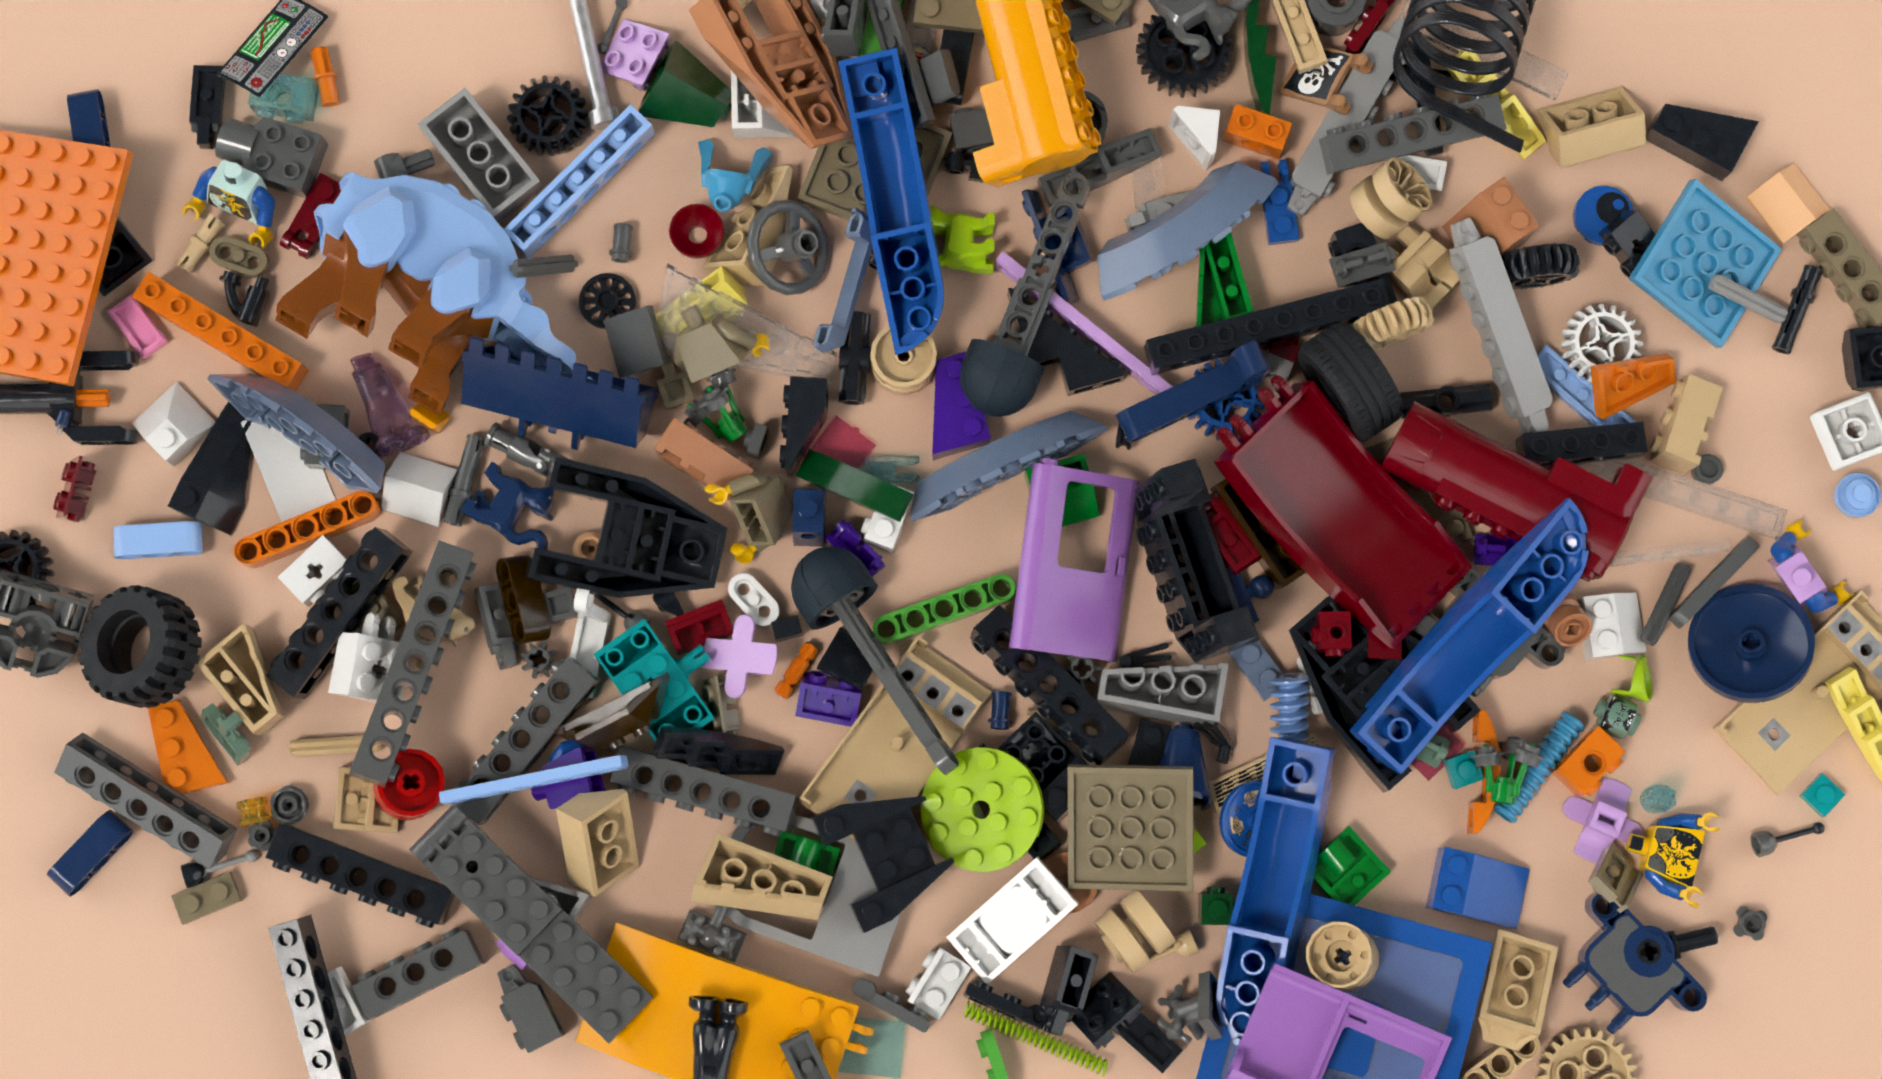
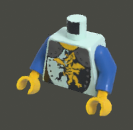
M222 160L218 167L212 166L200 174L192 193L195 197L191 198L183 207V215L192 208L196 212L194 220H197L206 208L203 200H206L208 204L259 225V228L249 236V243L254 245L260 239L262 243L261 249L266 247L273 240V234L268 227L272 225L275 200L268 192L262 177L242 168L237 163Z

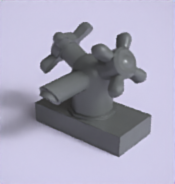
M717 905L711 918L689 910L678 939L736 962L747 933L723 924L729 907Z
M1211 971L1199 974L1198 996L1183 998L1181 996L1183 987L1177 984L1174 993H1171L1167 998L1161 997L1158 999L1160 1006L1167 1005L1170 1008L1167 1013L1169 1019H1174L1172 1023H1168L1162 1018H1159L1157 1021L1158 1026L1165 1029L1169 1040L1181 1039L1185 1043H1190L1192 1038L1182 1031L1185 1025L1196 1040L1202 1039L1204 1031L1211 1041L1223 1038V1025L1219 1018L1216 1004L1218 981Z

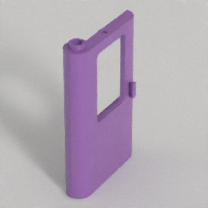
M1040 458L1039 463H1033L1009 648L1116 662L1136 509L1135 489L1139 486V481L1057 466L1058 460ZM1070 481L1107 487L1114 490L1106 565L1102 573L1066 568L1058 565L1057 560L1067 484Z
M1274 963L1232 1058L1226 1079H1322L1341 1032L1347 1027L1421 1057L1424 1060V1065L1418 1079H1435L1452 1038Z

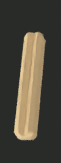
M363 735L291 740L289 744L290 755L299 757L357 753ZM382 744L374 746L372 751H381Z

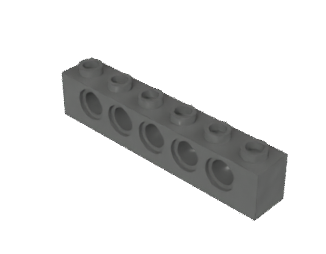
M1499 94L1492 96H1470L1471 101L1460 103L1459 98L1447 101L1463 110L1471 111L1473 115L1503 130L1507 129ZM1423 106L1413 109L1414 115L1403 117L1402 112L1384 116L1385 122L1374 124L1373 119L1355 123L1356 129L1345 131L1344 126L1329 129L1326 131L1327 136L1319 139L1328 175L1385 161L1392 157L1398 158L1483 137L1484 135ZM1437 117L1442 118L1446 123L1444 132L1439 131L1435 126ZM1408 124L1416 127L1418 131L1416 139H1412L1407 135L1406 127ZM1379 131H1383L1388 135L1389 143L1387 146H1383L1378 142L1377 135ZM1350 138H1355L1359 141L1361 146L1359 153H1354L1350 150L1348 145Z
M567 657L565 660L562 658L558 660L550 670L552 677L546 684L541 682L530 695L533 698L526 708L522 706L511 718L513 725L507 732L502 730L491 743L494 746L487 756L481 755L472 766L474 773L468 780L463 778L454 789L479 784L483 778L490 782L526 774L556 737L554 730L567 724L601 680L574 658ZM565 682L569 686L570 692L567 698L561 700L556 695V687L560 683ZM542 706L547 707L550 711V718L544 724L540 723L536 717L538 709ZM522 730L527 731L530 735V743L525 748H522L517 743V736ZM503 754H506L511 760L510 768L505 772L501 771L497 764L499 757ZM510 793L456 803L455 805L476 824L483 825Z
M83 732L66 744L54 773L64 778L69 784L85 791L93 799L101 801L114 809L119 815L130 819L145 831L154 834L167 842L172 848L180 850L198 864L204 865L209 869L225 857L238 829Z
M620 746L618 755L627 756L629 767L612 772L610 782L617 784L618 789H624L628 794L634 796L636 790L647 793L646 799L664 804L665 798L677 801L676 808L693 812L694 807L705 809V816L722 820L723 815L735 818L733 824L751 829L753 823L764 826L763 832L781 837L782 832L791 834L800 804V797L701 768L689 767L687 764L673 760L657 759L655 755ZM650 768L653 772V778L648 784H642L640 780L641 773L645 769ZM679 776L682 780V786L679 791L672 793L669 789V783L674 777ZM703 785H709L711 795L707 800L701 801L698 797V791ZM733 793H738L741 799L739 806L735 809H729L727 805L728 797ZM767 801L770 805V811L767 816L759 818L756 808L759 803Z

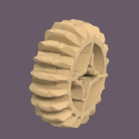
M1418 296L1397 301L1368 313L1366 316L1356 320L1352 327L1364 337L1373 350H1380L1424 332L1425 329L1430 328L1434 323V318L1432 316V309L1426 299Z

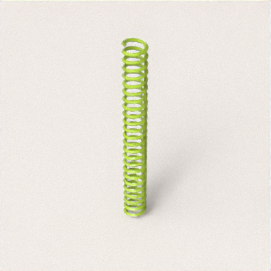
M967 1001L964 1018H967L970 1014V1021H972L976 1016L975 1022L978 1023L982 1017V1026L988 1019L987 1028L991 1027L994 1021L993 1031L999 1025L998 1032L1001 1033L1005 1027L1004 1035H1007L1011 1029L1010 1038L1017 1031L1016 1040H1019L1022 1035V1043L1025 1042L1029 1035L1027 1044L1030 1045L1034 1038L1033 1047H1036L1040 1040L1039 1050L1043 1048L1046 1042L1045 1052L1049 1050L1052 1044L1051 1055L1057 1048L1056 1057H1059L1063 1050L1061 1057L1063 1060L1069 1052L1067 1061L1070 1062L1075 1054L1073 1064H1076L1080 1058L1079 1067H1081L1086 1060L1085 1070L1088 1069L1092 1061L1090 1071H1094L1098 1063L1096 1074L1100 1073L1104 1065L1102 1077L1105 1076L1108 1065L1107 1058L1102 1061L1101 1056L1096 1059V1054L1091 1056L1090 1051L1085 1054V1050L1081 1049L1079 1052L1078 1046L1073 1050V1044L1068 1046L1067 1041L1062 1044V1040L1059 1039L1056 1042V1037H1052L1050 1040V1034L1046 1036L1044 1032L1039 1034L1038 1029L1033 1032V1027L1027 1030V1024L1021 1028V1022L1016 1025L1014 1019L1010 1023L1009 1017L1004 1021V1015L999 1017L998 1012L993 1015L992 1010L987 1013L986 1007L981 1011V1005L975 1009V1002L970 1006V1001Z

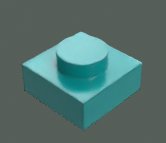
M1468 750L1443 760L1452 789H1458L1484 779L1481 768L1475 765V758H1469V755L1476 754L1475 750Z
M1821 773L1806 787L1799 797L1817 814L1825 817L1846 794Z

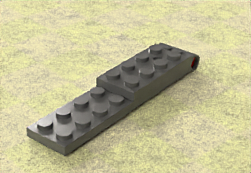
M455 804L409 849L608 1044L654 998ZM471 862L478 863V870L475 873L468 871V865Z

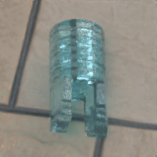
M865 456V472L888 483L919 482L920 475L917 473H896V466L917 465L919 463V456Z

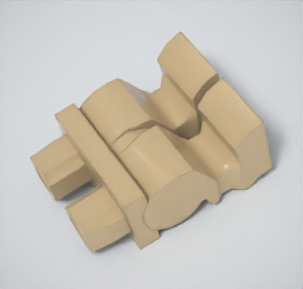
M1407 225L1396 238L1406 250L1400 255L1393 249L1395 259L1392 260L1396 270L1389 272L1388 276L1390 281L1407 294L1408 299L1418 296L1424 297L1433 311L1460 284L1458 274L1451 266L1448 250L1441 243L1431 238V235L1426 230L1420 234L1417 230ZM1430 279H1433L1437 286H1433L1430 283Z

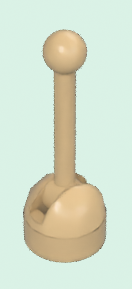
M1190 929L1177 935L1175 938L1176 942L1172 947L1166 949L1161 954L1156 953L1149 956V963L1174 952L1182 956H1191L1198 953L1199 950Z

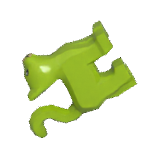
M931 205L930 211L935 236L945 235L943 252L941 255H938L940 267L945 266L949 269L965 270L974 274L992 275L993 259H987L986 255L994 252V239L987 238L984 243H975L973 238L993 236L995 213L990 212L984 218H977L965 213L947 214L939 210L937 206Z

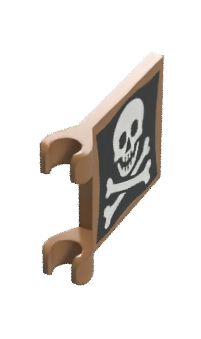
M1325 46L1322 47L1328 60L1326 65L1299 74L1294 62L1278 92L1287 97L1327 107L1342 115H1347L1352 105L1346 103L1347 99L1345 96L1336 93L1350 68L1368 75L1374 67L1372 62H1368L1369 57L1365 54H1351Z

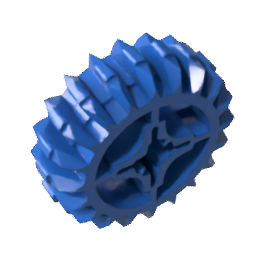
M1216 359L1215 367L1222 364L1220 359ZM1208 362L1203 366L1205 372L1213 369ZM1197 369L1194 372V376H1198L1203 372ZM1261 383L1245 390L1248 398H1244V395L1240 394L1228 398L1227 400L1230 401L1223 412L1222 402L1213 405L1217 420L1211 418L1204 410L1187 418L1188 420L1198 418L1199 421H1197L1194 428L1198 430L1202 425H1205L1207 429L1204 435L1207 437L1211 434L1212 430L1217 433L1222 426L1228 428L1234 435V427L1230 422H1226L1228 411L1240 409L1241 407L1248 408L1242 418L1251 426L1254 423L1251 419L1257 420L1262 415L1255 409L1260 410L1265 407L1262 401L1256 400L1259 399L1257 394L1259 390H1255V388L1260 386Z

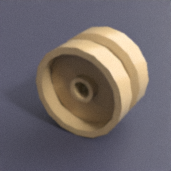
M889 325L877 334L871 346L870 360L874 378L882 388L893 394L909 395L922 390L930 383L936 371L937 350L933 338L929 335L912 350L895 355ZM900 356L902 358H905L906 356H909V359L903 362L900 361L898 357Z

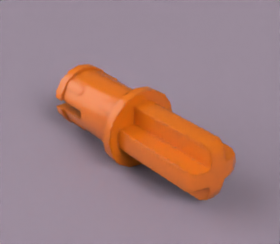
M326 46L315 47L311 49L315 70L313 80L318 84L321 106L333 107L339 105L340 100L335 83L337 73L333 72L329 50Z

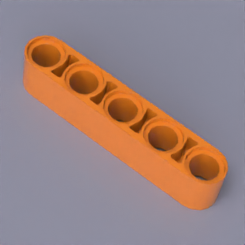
M355 492L240 539L235 544L234 556L237 561L249 568H259L310 547L322 535L330 539L374 521L380 515L381 504L369 492ZM363 500H371V509L367 513H359V504ZM336 511H342V521L338 525H331L330 516ZM307 523H313L314 532L308 537H303L301 533L302 527ZM279 534H284L286 537L285 544L281 548H274V538ZM250 546H256V556L251 560H246L244 555L246 549Z

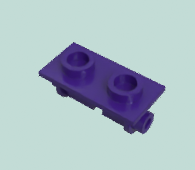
M844 519L835 526L836 529L825 536L824 539L832 547L843 548L855 554L873 577L885 567L882 561L883 557L879 556L868 543L865 544L862 541V537L851 526V522L847 523Z
M1475 534L1473 565L1493 566L1518 541L1512 538L1503 540L1494 535Z

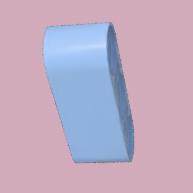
M183 521L113 527L114 558L142 559L203 554L202 522Z

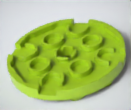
M978 747L955 753L954 755L959 762V766L947 775H944L936 767L924 787L922 796L926 797V801L921 803V820L926 836L933 848L945 860L953 858V865L974 872H990L1008 867L1027 854L1041 832L1044 819V800L1039 783L1026 765L1003 750ZM980 800L987 802L990 807V813L984 819L978 817L974 812L975 805Z

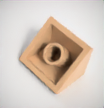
M1795 163L1779 171L1746 197L1747 201L1781 245L1830 211L1829 207Z

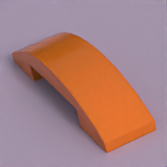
M1481 710L1473 717L1472 742L1488 744L1489 747L1496 746V752H1500L1493 724L1486 710ZM1492 765L1493 782H1496V777H1500L1501 765ZM1483 766L1482 770L1484 779L1482 780L1481 802L1468 803L1467 834H1478L1481 831L1495 802L1490 801L1491 793L1485 792V766Z

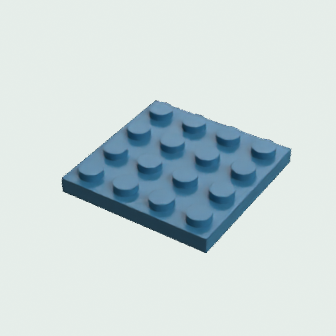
M1692 179L1688 181L1628 279L1715 348H1722L1746 307L1710 290L1708 284L1711 277L1720 274L1756 292L1782 248L1697 179Z

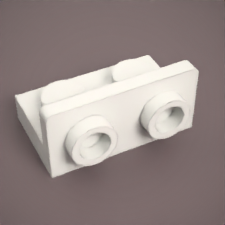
M941 947L937 952L931 949L922 966L927 968L921 979L915 976L906 990V993L910 995L907 1000L908 1002L940 1020L971 969V966Z

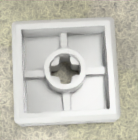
M1867 392L1820 410L1810 416V420L1833 471L1882 453V418L1871 393ZM1854 428L1856 434L1853 436L1848 435L1846 430Z

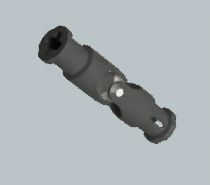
M497 422L491 426L484 441L485 447H493L505 453L507 458L525 467H530L545 477L548 474L551 458L559 457L571 460L551 449L542 447L527 437H522L518 434L514 435L502 429L501 425Z

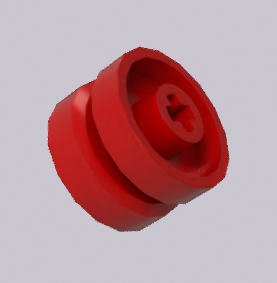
M408 748L405 753L398 751L395 763L400 764L394 782L387 780L385 788L375 784L373 786L376 803L382 811L396 820L403 821L420 819L431 812L440 800L439 792L444 791L446 781L443 768L435 757L423 750ZM405 781H411L414 784V788L411 787L409 790H406L403 785Z

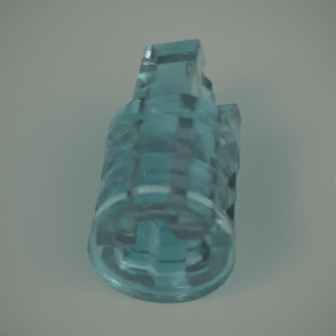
M1663 784L1647 787L1641 793V805L1644 810L1653 814L1669 811L1676 805V791Z

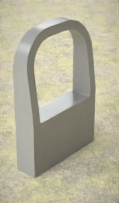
M770 810L757 812V816L759 818L765 817ZM796 814L794 827L818 835L811 819ZM753 823L751 829L738 826L731 838L743 843L746 836L759 825ZM848 836L836 841L844 844L845 849L812 939H807L747 917L738 908L729 907L726 915L742 928L879 977L901 915L900 913L892 921L868 932H861L849 903L876 892L877 889L856 842Z

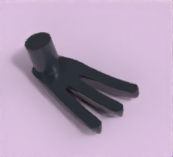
M1165 643L1125 654L1120 657L1119 664L1121 668H1159V666H1145L1144 663L1171 660L1172 656L1162 655L1143 658V655L1168 648L1169 645Z
M1195 722L1193 728L1200 731L1212 744L1219 747L1216 761L1228 764L1231 750H1233V742L1226 729L1217 722L1213 725L1208 722L1203 724Z

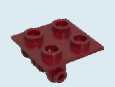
M83 456L72 459V461H69L64 466L61 480L66 481L64 490L57 492L53 509L57 510L56 518H61L68 514L67 520L78 523L80 517L84 518L87 502L72 499L71 496L89 500L88 496L75 493L73 489L78 488L91 491L92 488L75 482L92 485L96 470H94L95 464L83 461L82 466H80Z

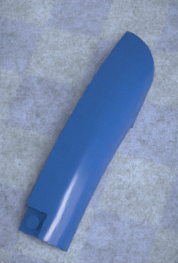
M892 48L838 61L861 172L872 247L895 355H899L921 344L936 327L944 305V285L926 184L898 49Z

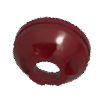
M690 204L681 208L673 216L670 222L669 235L673 246L678 252L688 258L701 259L712 255L720 247L724 236V226L721 217L711 207L702 204ZM697 227L703 228L707 232L706 239L698 244L693 243L689 239L691 230Z

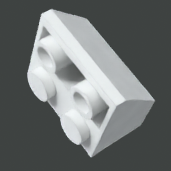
M731 70L732 131L734 138L794 137L792 132L761 106Z

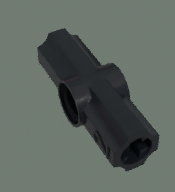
M854 311L845 344L840 347L839 403L864 405L866 374L869 373L871 346H869L871 314Z
M1490 384L1462 387L1443 386L1440 389L1400 393L1404 408L1401 420L1405 419L1414 401L1446 417L1453 414L1493 410V393ZM1439 396H1448L1452 401V407H1442L1439 403Z

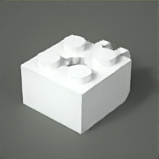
M370 612L365 617L362 634L343 632L340 635L328 693L374 703L377 702L399 642L393 641L396 620L393 617L386 616L383 618L379 628L380 616L377 613ZM400 686L395 690V694L400 700L402 699L404 686Z

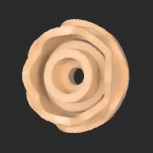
M588 531L577 537L573 544V556L594 561L600 533ZM590 547L594 548L593 552H589Z

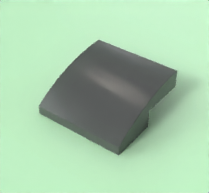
M652 305L603 320L619 378L669 364Z

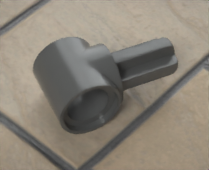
M426 149L405 158L401 154L399 155V153L385 154L374 161V165L379 178L384 179L401 175L410 176L434 166L435 159L430 149Z

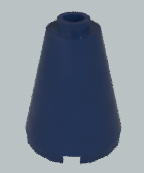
M1178 724L1175 726V729H1171L1168 732L1159 766L1194 767V806L1201 805L1200 811L1211 807L1212 799L1200 734L1198 731L1193 730L1192 725Z

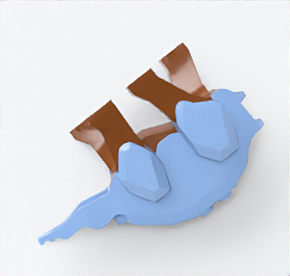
M352 172L346 173L340 180L341 192L334 204H321L315 209L314 216L320 235V250L325 260L316 271L283 295L278 302L276 321L308 339L317 323L335 311V319L368 338L375 325L376 300L380 289L384 286L407 315L392 334L388 350L419 367L416 376L410 384L408 398L438 416L446 407L450 395V376L462 359L463 349L469 348L471 336L510 346V354L518 361H521V351L523 349L535 352L536 365L545 368L548 356L560 358L562 360V372L572 374L573 364L577 363L575 352L554 337L550 331L549 319L545 311L531 305L532 297L524 289L526 277L516 278L513 276V272L509 270V266L513 265V261L518 259L511 239L494 217L486 211V207L476 199L469 201L460 195L456 187L448 183L442 185L437 181L408 175L370 179Z

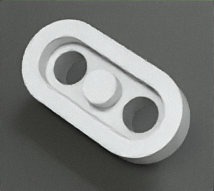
M741 573L735 575L730 580L728 585L730 597L746 615L754 619L756 625L769 627L771 622L778 620L780 615L778 603L752 575ZM741 585H748L750 591L746 595H741L738 592ZM762 607H768L770 614L767 617H761L759 610Z

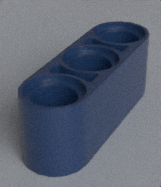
M99 89L68 94L67 105L73 141L111 147L104 101Z
M112 810L106 811L49 869L47 876L69 897L73 896L128 841L134 831Z

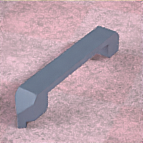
M857 207L851 211L853 215L849 218L845 231L846 237L854 241L855 244L831 324L818 325L813 342L814 348L823 353L845 344L872 251L868 216Z

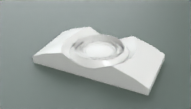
M1037 857L946 938L983 981L988 984L1079 903Z

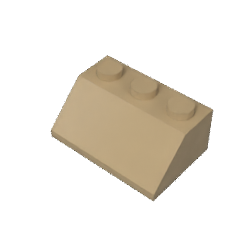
M1622 86L1537 109L1549 152L1560 167L1574 166L1579 162L1600 159L1612 153L1630 151L1635 147L1646 145L1645 113Z
M618 789L579 793L556 808L570 885L596 897L639 867L628 792L626 790Z

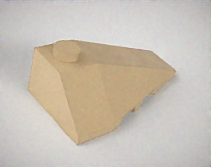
M789 165L769 167L751 194L748 195L750 203L740 214L735 213L731 219L734 225L726 236H723V241L717 251L707 257L702 267L704 270L712 273L720 266H723L740 285L745 287L765 285L757 277L749 261L747 237L750 223L760 209L773 201L788 200L793 171ZM785 212L776 213L768 218L761 229L759 250L776 245L778 237L782 234ZM778 258L763 262L771 274Z

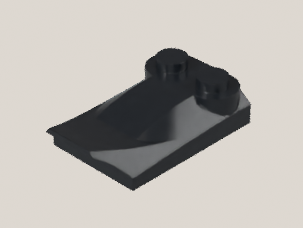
M1882 327L1854 328L1844 331L1842 354L1848 385L1852 390L1860 392L1882 388Z

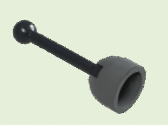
M589 592L625 619L624 626L626 630L642 619H645L648 625L650 624L651 619L639 611L628 614L602 594Z
M1816 822L1810 828L1774 837L1768 831L1752 833L1750 836L1751 846L1756 856L1763 857L1773 853L1778 842L1811 833L1822 834L1825 827L1822 823Z

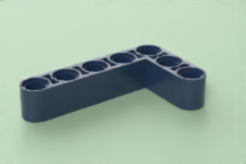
M1257 340L1251 341L1235 349L1226 363L1128 407L1116 414V418L1128 442L1138 441L1256 386L1264 380L1270 370V366Z

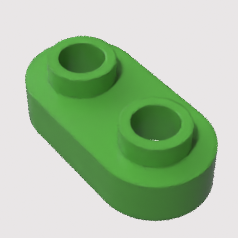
M992 1028L980 1032L982 1039L976 1040L981 1057H988L992 1069L986 1070L988 1078L1009 1079Z

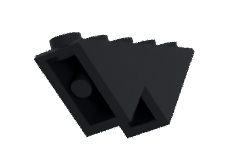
M1008 288L1007 296L1009 302L1014 292L1013 288ZM1025 293L1023 296V303L1026 305H1034L1028 300L1029 296L1027 293ZM1046 308L1027 356L1042 366L1058 363L1067 396L1123 382L1125 376L1123 365L1112 358L1108 361L1100 355L1101 350L1099 347L1088 340L1084 343L1076 337L1077 332L1075 329L1064 322L1059 324L1052 318V312ZM1024 318L1015 320L1018 333L1024 332L1028 326L1027 320Z

